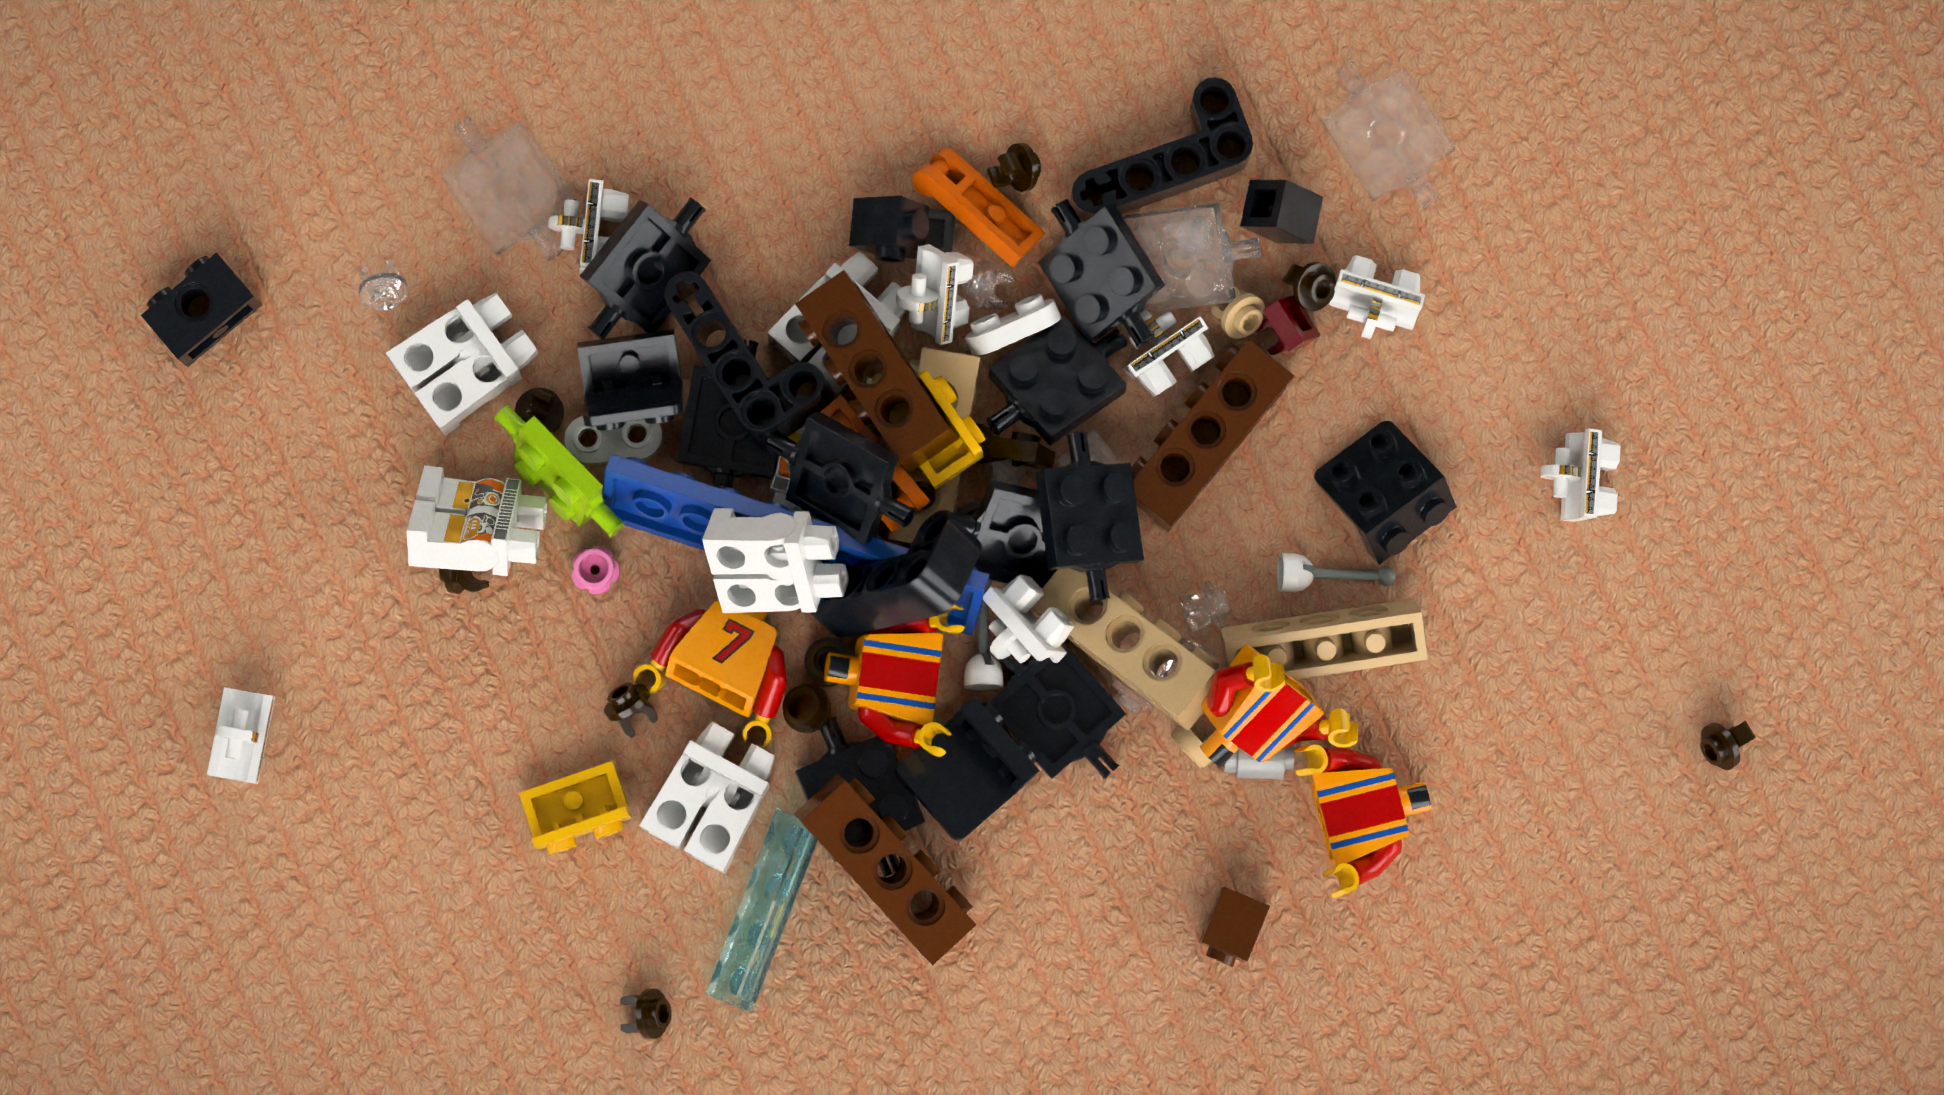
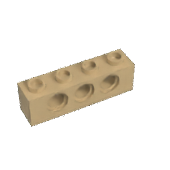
M922 347L920 360L911 359L910 362L916 374L918 375L927 369L933 379L942 375L958 398V400L952 403V407L959 417L964 419L968 415L971 416L980 369V357ZM900 464L918 486L930 488L934 492L936 499L934 504L926 510L917 511L915 509L913 520L905 528L900 526L891 533L882 524L881 531L890 532L889 543L908 548L911 546L918 529L929 516L940 510L954 512L961 473L935 490L920 467L910 472ZM897 488L896 497L902 493L899 488Z
M1070 568L1058 569L1042 588L1044 595L1032 607L1039 618L1049 607L1058 608L1074 624V628L1066 639L1189 731L1203 713L1202 702L1207 697L1213 675L1220 666L1218 662L1199 647H1196L1191 653L1178 642L1182 636L1165 621L1158 619L1153 624L1141 614L1145 610L1144 607L1126 592L1121 591L1118 596H1115L1109 591L1110 599L1091 602L1089 601L1086 572H1079ZM1103 605L1102 613L1098 618L1092 621L1083 620L1085 612L1090 607ZM1134 632L1140 633V639L1135 646L1129 649H1120V643L1126 635ZM1170 660L1178 661L1177 668L1173 674L1163 678L1157 677V671L1164 662Z
M1414 598L1220 628L1225 668L1229 667L1240 650L1248 644L1262 655L1268 656L1271 662L1283 663L1284 671L1295 680L1428 660L1422 611Z

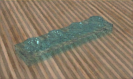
M779 809L775 811L705 993L708 996L752 1012L818 841L793 814Z

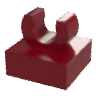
M1294 295L1279 299L1265 308L1263 312L1267 318L1262 320L1260 327L1255 331L1258 334L1270 329V327L1275 329L1279 339L1276 345L1267 350L1270 355L1304 347L1321 336L1305 309L1297 304Z

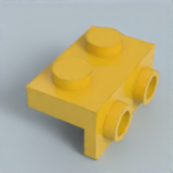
M926 369L918 374L919 379L959 437L957 441L919 466L936 490L984 457L979 444L986 439L970 415L961 419L951 404L958 400L944 377L940 375L933 379ZM908 403L898 404L891 410L889 415L890 424H899L907 418L910 410Z
M613 761L519 792L533 838L531 840L533 846L538 850L547 848L549 855L576 847L575 837L593 831L596 839L623 831L622 821L633 818Z

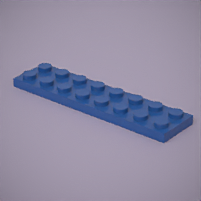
M611 454L605 469L603 489L605 504L625 522V526L704 551L702 539L714 508H733L736 517H764L775 513L788 514L792 517L794 515V512L780 503H764L743 496L742 493L733 488H717L696 481V479L686 473L663 471L651 467L645 461L635 457L623 458ZM817 517L811 518L813 525L836 526L824 522ZM836 526L839 537V550L836 558L822 560L823 564H845L846 568L906 554L910 547L905 548L886 542L878 535L876 538L873 537L868 544L864 545L853 539L839 526ZM976 567L973 568L961 596L955 603L961 605L964 609L952 610L948 614L947 623L949 626H965L961 633L973 636L990 574L980 572Z

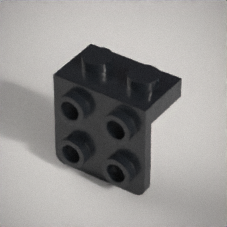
M674 329L606 338L605 340L578 342L577 351L585 392L583 408L585 426H596L597 430L609 431L623 427L627 421L645 419V422L649 424H659L672 420L674 415L683 411V381Z
M1391 421L1379 423L1317 469L1314 474L1317 485L1357 527L1367 552L1379 565L1392 555L1401 553L1412 540L1431 526L1440 524L1451 511L1457 508L1444 475Z
M975 696L965 703L951 720L943 725L951 732V736L939 733L933 737L931 745L944 749L946 751L944 756L936 757L921 746L902 760L896 768V774L947 834L957 841L969 835L1028 784L1040 771L1034 764L1037 759L1032 750L1020 739L1014 741L1002 728L1004 721L998 711L988 702L981 704Z

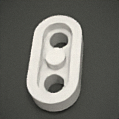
M1041 294L1033 295L1014 305L1016 311L1009 315L998 318V315L995 313L970 324L972 332L965 336L972 356L993 352L1057 323L1061 319V315L1054 299L1043 300Z
M580 416L570 423L565 432L564 439L566 449L581 464L595 466L607 465L611 454L623 458L635 457L643 461L651 459L662 447L663 431L660 424H649L645 422V419L627 421L621 428L601 431L597 430L596 426H585L583 416ZM634 427H643L646 430V437L640 443H633L629 440V432ZM586 431L597 433V442L592 447H584L580 443L581 435Z

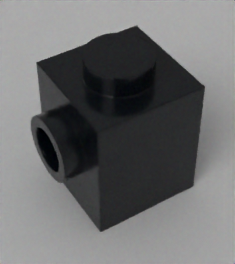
M1250 180L1240 227L1276 243L1313 244L1323 197L1288 180Z
M903 196L854 198L849 246L871 253L880 261L904 262L905 255L917 254L918 246L926 245V236L929 231V206Z

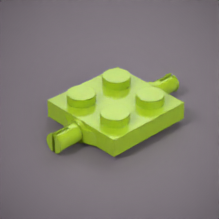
M509 404L495 415L494 420L514 438L513 442L516 444L513 460L516 462L514 467L517 473L530 486L538 484L550 497L548 499L550 506L565 521L572 519L581 528L592 518L609 537L614 536L624 526L625 522L605 504L606 501L601 495L603 485L535 416L525 423Z

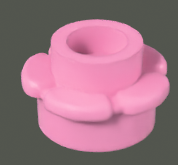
M594 546L592 549H582L579 551L572 562L574 570L571 576L575 585L582 590L588 589L591 594H602L608 591L610 584L617 581L620 573L619 564L613 560L612 552L602 546ZM593 566L600 568V572L596 575L591 573Z

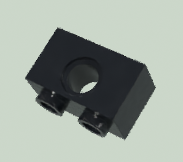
M217 253L210 258L203 256L193 262L184 273L186 278L173 289L166 287L157 292L147 303L149 309L141 315L175 357L187 367L262 306L254 294ZM198 296H208L210 305L207 312L200 317H190L188 307L191 301Z

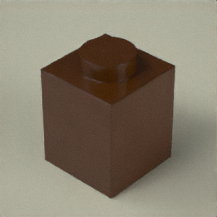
M1222 887L1199 940L1200 944L1209 947L1205 956L1231 967L1234 966L1236 959L1247 962L1270 906L1229 888Z

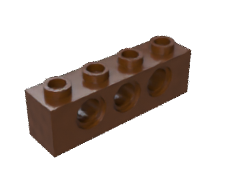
M845 270L795 303L804 317L797 322L802 332L814 347L821 342L830 356L823 361L827 370L839 386L847 382L856 397L849 401L852 408L865 425L873 422L882 437L875 441L876 444L898 455L899 463L908 471L912 472L959 439L857 283ZM847 325H856L857 333L855 338L847 344H838L837 338L840 330ZM873 364H883L881 378L873 384H864L863 376L866 369ZM908 403L910 410L907 418L899 424H890L889 415L891 410L898 404Z
M1250 339L1241 349L1233 344L1215 366L1221 371L1220 375L1210 387L1203 381L1199 384L1185 402V405L1191 409L1179 424L1171 419L1155 438L1154 442L1160 447L1150 460L1147 461L1140 456L1131 467L1137 507L1168 532L1291 384L1295 376ZM1230 384H1238L1247 391L1249 401L1240 407L1231 406L1224 400L1222 390ZM1200 421L1210 422L1218 431V439L1211 444H1201L1194 439L1191 427ZM1167 459H1179L1187 467V477L1179 482H1171L1162 475L1161 464Z
M836 774L794 815L916 949L934 965L976 926V923L966 914L973 906L954 885L946 891L936 881L934 877L940 872L939 868L921 849L913 855L901 841L908 834L889 814L882 819L876 815L869 807L875 798L856 777L847 783L839 774ZM856 818L866 819L867 832L865 836L855 842L846 841L844 831L847 824ZM890 854L898 855L900 859L898 871L890 877H880L877 872L880 860ZM923 890L931 891L932 903L930 907L921 913L911 912L910 902L912 897Z

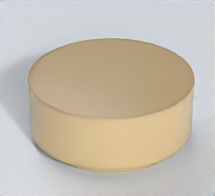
M1178 725L1171 732L1173 740L1200 768H1205L1212 762L1200 749V745L1204 741L1192 728L1187 731Z

